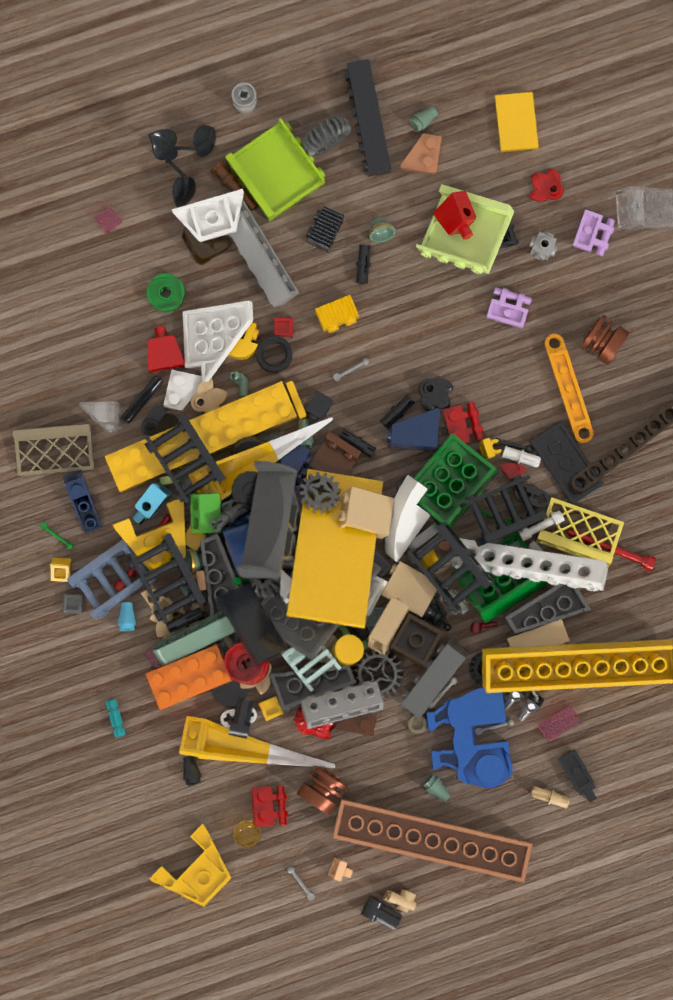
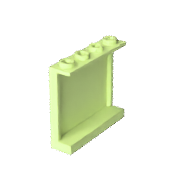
M441 184L439 192L442 196L437 208L451 193L462 190ZM467 192L476 215V220L469 226L473 236L467 240H463L460 234L450 236L435 216H433L422 245L417 244L416 247L424 257L431 258L433 256L438 261L446 264L448 261L452 262L461 269L468 267L474 273L482 274L483 272L489 274L515 211L508 204Z

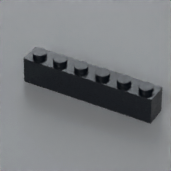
M366 59L347 63V70H344L345 80L350 82L351 88H348L349 99H353L354 102L351 110L353 118L357 117L358 124H355L356 135L361 137V142L358 144L360 154L364 153L365 160L362 161L363 170L368 172V177L391 173L370 60Z

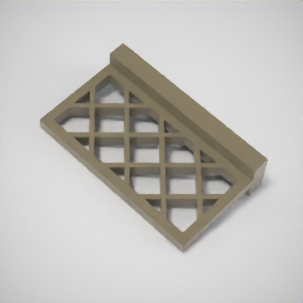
M91 423L13 430L18 476L95 469ZM87 435L88 444L82 449L75 441L79 436ZM63 437L71 442L65 450H62L55 444ZM41 439H46L52 444L46 452L37 446ZM19 441H27L32 445L26 454L20 450ZM72 444L81 450L75 460L66 453ZM53 446L62 452L56 461L47 455ZM34 447L43 454L37 463L28 456ZM82 453L89 457L90 466H82L77 462ZM63 455L73 461L67 468H63L57 463ZM45 456L53 462L49 469H43L38 465ZM25 458L34 464L30 471H22L21 463Z

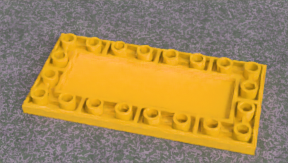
M307 469L306 479H308L309 474L315 477L317 472L320 473V476L327 473V478L333 476L332 482H339L337 488L341 489L339 494L341 497L343 492L350 487L382 495L383 481ZM341 498L337 502L336 508L331 506V512L325 509L323 514L319 510L314 514L313 508L306 510L307 504H302L286 616L364 628L377 534L349 526L339 527L338 515L343 505Z

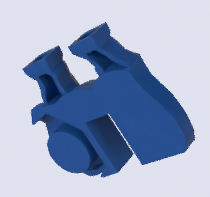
M482 687L462 697L447 700L435 712H426L428 731L434 730L443 722L446 724L450 723L454 728V749L451 751L441 750L440 752L431 751L433 770H437L441 766L451 767L457 770L458 779L465 784H473L489 789L502 784L512 775L513 767L509 756V742L476 745L474 728L477 725L506 722L503 692L486 693Z

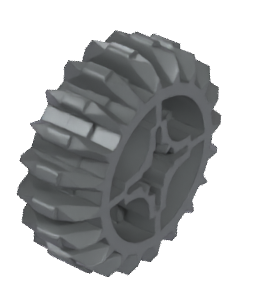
M335 115L324 120L310 130L303 138L302 143L305 150L310 155L316 156L333 148L351 132L350 123L344 115Z
M371 649L372 655L369 656L368 652L365 651L364 655L366 658H361L360 661L362 662L360 664L357 662L354 664L358 667V670L352 669V673H357V677H354V679L359 681L355 687L363 683L361 677L362 670L370 674L371 682H373L374 675L368 669L377 671L382 665L381 673L387 679L378 677L376 681L383 680L391 683L387 688L380 690L382 700H384V693L391 697L390 690L395 693L397 692L394 685H402L400 682H397V678H404V676L398 675V672L403 671V668L397 669L396 665H399L401 662L399 660L394 663L393 660L396 658V655L394 654L389 658V650L383 656L380 653L375 654V651ZM382 658L376 668L364 665L370 659ZM387 661L393 668V678L384 672Z

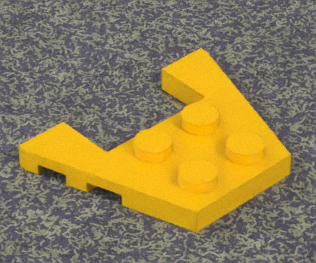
M177 498L165 503L172 522L141 535H135L129 518L114 523L112 526L136 556L160 545L161 541H163L161 536L171 533L183 558H186L184 502L181 503ZM163 551L142 563L150 571L169 562L172 557L169 551Z
M202 824L190 836L204 850L193 864L177 880L163 866L153 874L150 880L204 907L231 879V876L206 826Z

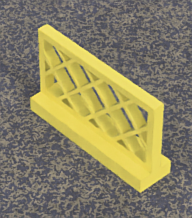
M551 497L546 511L547 518L544 520L548 519L549 515L553 513L551 509L554 503L562 507L564 511L562 515H566L570 525L561 529L558 524L556 525L558 531L553 533L543 529L539 532L536 542L577 557L606 561L607 567H609L612 563L624 522ZM577 511L582 519L573 523L568 513ZM591 517L597 518L600 526L591 529L587 519ZM584 521L589 531L579 535L574 525ZM610 523L618 525L617 532L609 535L605 527ZM570 527L573 528L576 537L572 539L566 538L563 533L564 530ZM603 528L607 537L597 541L593 531ZM590 533L595 543L588 546L583 543L581 537ZM609 540L612 546L610 553L602 551L599 543Z

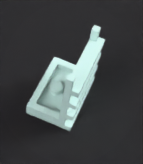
M323 646V652L298 670L296 665L306 657L290 647L282 656L310 692L314 690L310 683L330 667L335 665L338 671L342 669L325 646ZM327 656L330 659L327 664L309 678H304L303 674Z

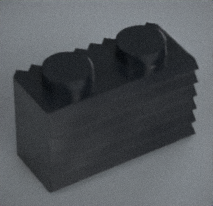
M323 206L322 210L318 209L314 217L316 223L314 227H309L306 237H308V244L329 252L343 223L344 215Z

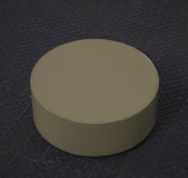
M413 715L408 719L407 726L412 733L420 734L425 731L427 722L423 716L419 719Z

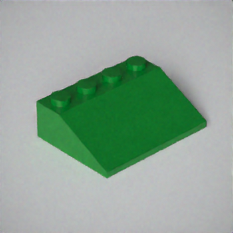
M452 433L413 478L427 488L417 505L429 513L439 524L447 522L452 528L470 507L468 505L460 508V504L466 502L465 497L472 494L479 496L497 476V468Z
M517 531L496 543L529 549ZM488 558L486 561L491 562L494 558ZM509 560L505 564L510 565L513 561ZM528 563L524 565V568H529L532 564ZM467 571L457 581L462 589H465L474 581L475 576L471 571ZM487 572L495 583L486 589L478 587L467 597L486 624L549 583L541 580L534 582L529 580V578L523 577L515 579L510 575L504 574L497 576Z

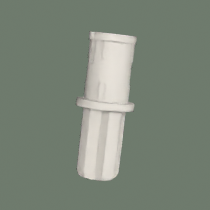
M505 446L502 458L536 468L541 461L539 456L526 453L523 449L520 451Z

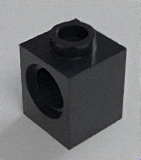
M316 391L305 410L308 414L307 417L314 422L318 420L323 421L334 400Z

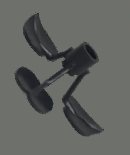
M208 125L200 126L195 131L193 136V144L195 146L193 147L175 146L177 136L170 129H161L148 134L156 159L165 160V163L171 165L182 176V178H177L173 185V198L177 208L185 206L193 198L196 191V183L192 177H186V174L171 160L177 157V150H196L197 156H207L213 150L216 142V131L214 127Z

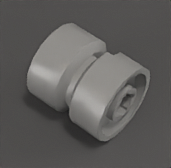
M239 83L232 90V102L238 112L250 113L257 105L255 88L249 83Z

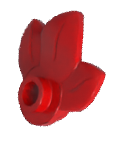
M550 168L547 174L538 172L531 175V181L535 187L529 194L532 200L544 202L548 199L557 200L562 197L564 188L560 183L561 176L557 170ZM557 188V191L551 192V189Z

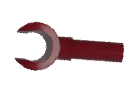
M473 622L470 632L481 633L482 628L496 627L498 623L489 622L485 624Z

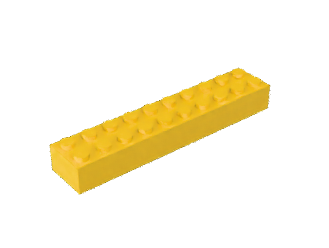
M281 381L189 421L209 453L214 454L235 445L238 440L244 437H254L297 418V415ZM172 428L151 436L150 439L153 441ZM187 431L181 432L158 446L157 450L163 458L188 442L190 436ZM146 439L105 456L121 493L167 474L154 452L150 454L144 445L147 443ZM192 448L169 462L167 466L170 471H174L199 458L198 456L201 453L197 448Z
M673 639L482 649V687L486 693L673 683Z

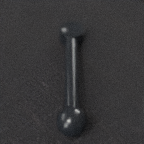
M495 438L499 441L495 443L496 446L501 444L505 446L526 450V452L528 453L532 452L533 450L532 446L530 445L522 446L514 443L501 441L500 438Z
M435 593L433 599L436 600L439 610H443L439 600L440 594ZM445 618L444 629L446 631H449L451 629V625L447 622V619Z

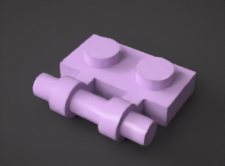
M585 209L572 246L591 252L592 247L596 246L598 247L596 255L603 256L605 250L608 249V240L610 234H613L615 220L608 218L606 224L601 223L603 215ZM598 230L603 231L601 240L596 239Z
M495 287L493 294L500 296V300H491L486 318L523 329L528 309L522 308V303L530 305L532 298L525 296L523 293L510 292L507 288L500 289ZM506 298L517 301L516 306L505 303Z

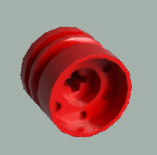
M241 642L228 650L225 655L224 666L227 674L233 680L245 685H254L265 679L269 672L270 662L267 660L255 666ZM251 662L253 666L247 668L245 663Z

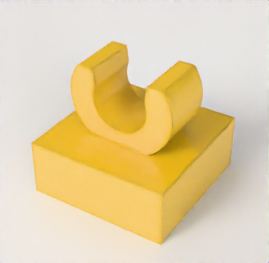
M490 438L478 442L484 459L489 460L501 452V449H493V444L499 442L498 439L490 441Z

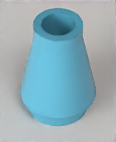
M121 603L117 624L120 631L135 630L136 620L133 603Z

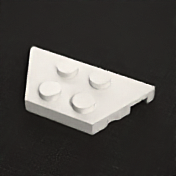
M240 189L172 209V212L199 242L237 232L244 191Z

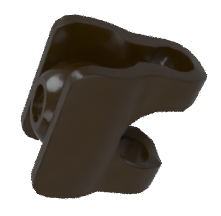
M184 227L182 240L199 265H204L227 251L231 246L228 238L199 242Z

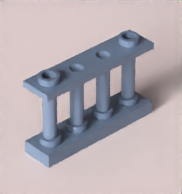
M121 540L66 579L74 589L77 587L83 591L95 609L90 613L94 619L105 617L108 614V610L143 586L140 579L132 582L118 562L119 557L123 554L133 553L134 557H137L124 540ZM143 563L139 564L143 574L150 572ZM107 565H112L126 586L118 594L102 573L103 568ZM92 576L98 579L111 598L102 605L86 584L87 579ZM153 578L152 580L148 581V584L150 585L151 583H153L156 580V578Z

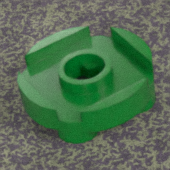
M163 273L155 276L149 283L147 298L156 310L171 312L183 304L185 289L183 283L177 277L169 273ZM164 288H167L168 291L171 290V294L167 298L164 295L161 296Z

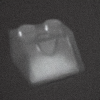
M79 402L82 410L103 430H106V433H117L119 429H122V406L119 402Z

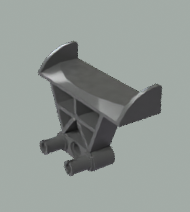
M254 461L258 474L242 565L238 564L236 566V570L243 578H280L281 570L293 571L301 516L294 490L297 470L279 463Z

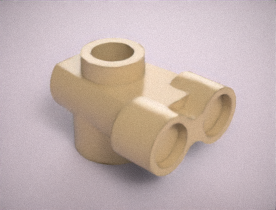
M152 584L150 585L153 592L157 590ZM144 590L141 592V595L144 597L146 602L151 607L152 610L150 612L153 613V611H155L156 609L154 608L146 590ZM161 596L157 598L160 607L163 608L173 603L169 597Z
M403 889L400 895L387 890L383 898L384 901L397 904L396 909L406 913L408 910L414 911L417 902H414L416 895Z

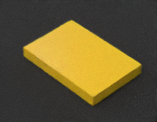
M533 92L495 95L500 152L538 149Z

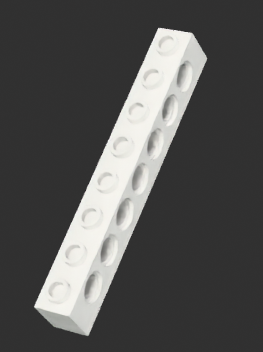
M460 538L468 550L476 555V560L484 570L494 575H510L515 579H520L521 577L529 578V580L539 582L540 580L547 581L552 585H559L560 583L566 584L571 588L584 587L590 591L604 589L608 572L606 561L487 543L478 547L474 540ZM455 556L450 560L455 568L458 569L462 566L463 561L459 556ZM488 558H494L491 562L486 561ZM509 560L513 561L510 565L505 564ZM532 564L529 568H524V565ZM544 567H551L550 570L543 571ZM566 569L570 570L569 573H567V574H562V571H563V570H566ZM585 572L589 573L588 576H586V577H581V574H582V573H585Z

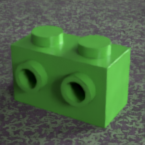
M220 493L190 494L191 533H217L212 530L217 524L210 527V521L220 516L222 505Z

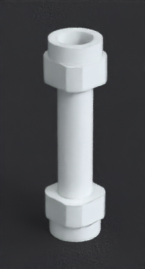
M560 510L552 513V517L530 528L526 526L518 532L522 540H528L532 538L531 535L553 524L558 525L565 521Z

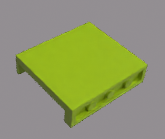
M281 118L278 124L234 154L229 153L225 156L226 162L252 199L258 204V207L269 222L325 184L323 170L320 167L316 168L312 155L303 150L302 147L304 145L300 138L293 136L291 133L293 131L292 127L287 121L284 123Z

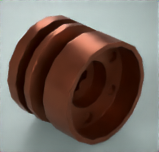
M602 315L601 318L593 323L585 335L581 348L585 350L590 343L593 347L589 354L599 349L600 353L597 359L608 366L630 332L621 326L617 327L614 331L610 330L613 321L610 320L608 325L604 326L603 322L607 317Z
M315 765L312 770L318 773L319 776L315 777L309 774L308 777L314 782L313 785L303 783L297 794L324 813L331 815L337 806L336 802L331 799L332 796L342 798L343 795L336 790L340 788L346 792L348 787L338 776L327 769Z

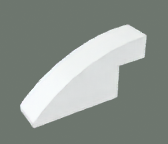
M409 475L405 478L394 498L389 535L385 537V553L396 562L399 561L430 517L429 513L417 505L427 488Z

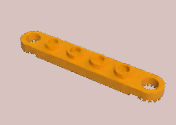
M556 333L551 334L546 338L544 345L574 438L579 443H588L593 438L594 433L563 338ZM557 339L560 343L559 347L555 349L550 347L549 340ZM582 428L587 429L589 432V437L586 439H581L578 434Z

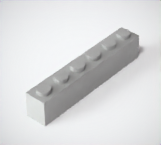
M243 200L237 232L230 233L229 236L236 243L239 253L245 258L248 268L254 273L258 285L266 293L270 304L273 307L284 305L298 295L299 291Z

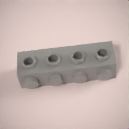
M366 681L357 687L347 686L341 691H328L318 697L309 696L301 701V708L307 729L382 710L383 700L377 681Z

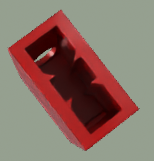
M466 190L453 192L433 212V215L448 235L460 234L463 240H467L473 236L469 226L476 220V215Z
M165 326L154 328L156 338L148 340L149 372L153 373L185 367V362L175 336H167Z

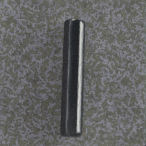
M155 375L121 416L122 420L129 424L162 385L163 380L159 376Z

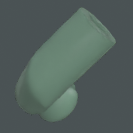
M232 371L230 379L239 386V396H248L249 379L241 371Z

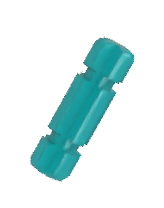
M109 700L106 702L107 710H110L108 714L111 726L115 729L113 730L114 736H124L126 733L124 727H122L123 722L120 710H117V700Z

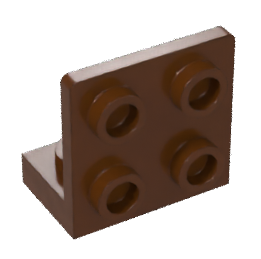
M329 431L309 466L318 471L348 475L359 459L361 451Z

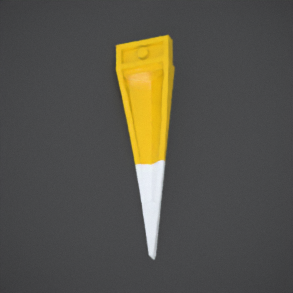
M333 418L325 419L216 461V464L227 480L221 484L218 480L212 481L199 489L197 493H220L221 501L232 495L231 486L239 474L245 471L258 472L254 466V461L277 462L331 422ZM205 465L189 474L188 476L192 484L207 476L211 469L208 465Z
M186 716L179 754L209 760L314 767L316 765L320 768H335L333 763L296 753L250 736L247 739L228 735L229 728L207 719Z

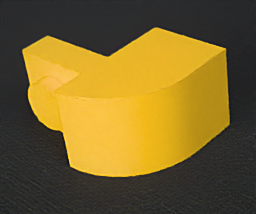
M252 322L244 339H239L227 357L245 360L256 353L258 344L252 342L253 340L256 341L259 335L256 323Z

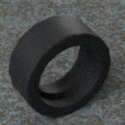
M272 335L264 338L259 343L256 357L259 365L269 373H279L289 367L293 353L286 339ZM276 343L285 349L286 356L281 364L270 365L264 360L263 351L269 344Z

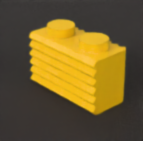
M351 295L315 309L323 332L333 333L339 330L338 326L343 324L350 326L357 322L356 319L359 318Z

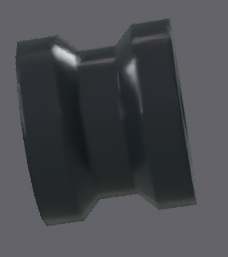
M432 604L425 611L423 619L430 621L432 626L438 628L444 622L447 612L439 610L436 604Z

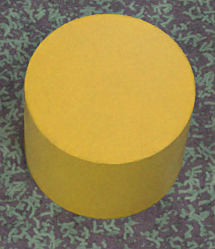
M354 635L342 636L331 648V655L340 666H352L362 658L364 653L363 643Z

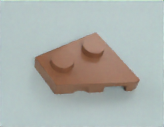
M422 134L402 162L400 169L436 175L442 136Z

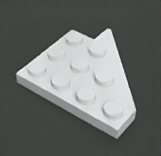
M243 301L183 311L185 368L201 367L202 381L209 382L253 322L252 302Z

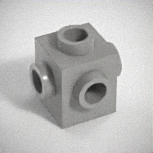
M539 232L537 237L533 236L529 247H532L530 254L538 260L548 261L550 255L554 257L558 248L555 245L557 239L553 238L554 235L551 233ZM541 243H544V244H546V245H548V246H547V247H543V246L541 245Z

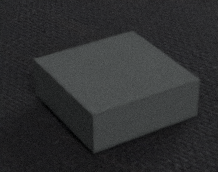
M64 594L63 613L83 614L84 595Z

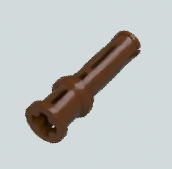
M220 161L210 172L215 174L221 181V185L227 186L231 192L243 189V200L250 212H252L258 204L237 182L235 174L227 169L224 165L225 162Z

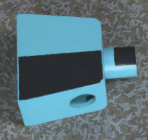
M160 482L152 483L134 506L138 511L132 518L140 525L146 518H154L174 494L164 485H161ZM148 502L151 505V509H149L147 506Z

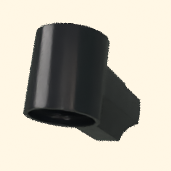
M238 698L228 735L247 739L251 724L250 718L254 705L253 701Z
M369 896L360 913L374 922L378 921L393 930L397 928L402 918L401 914L386 907L383 902Z

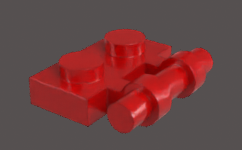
M474 402L467 403L469 410L467 412H463L462 405L443 409L448 435L450 436L453 433L466 444L471 442L469 435L472 434L475 435L476 441L483 439V427L479 423V411L476 409ZM465 418H471L472 428L467 429Z
M284 786L277 787V794H272V787H252L253 827L274 826V819H279V826H286L288 811H286L285 801L287 800V794H285ZM273 802H278V811L273 812Z

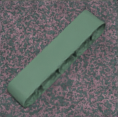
M222 610L153 645L152 651L160 664L165 666L234 633L235 630Z

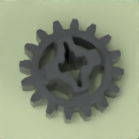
M317 472L315 477L309 474L308 479H303V484H300L299 488L301 492H299L298 496L303 498L301 504H307L306 510L313 508L314 514L317 510L323 514L325 509L331 512V506L336 508L337 502L341 498L339 496L341 489L337 488L339 482H332L333 476L327 478V473L320 476V473Z

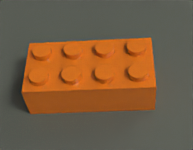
M220 644L146 673L160 710L233 681L225 670V655Z

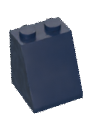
M433 409L392 424V428L388 429L386 443H390V448L436 451L440 409Z
M251 510L236 518L231 525H226L222 528L235 568L238 564L242 565Z

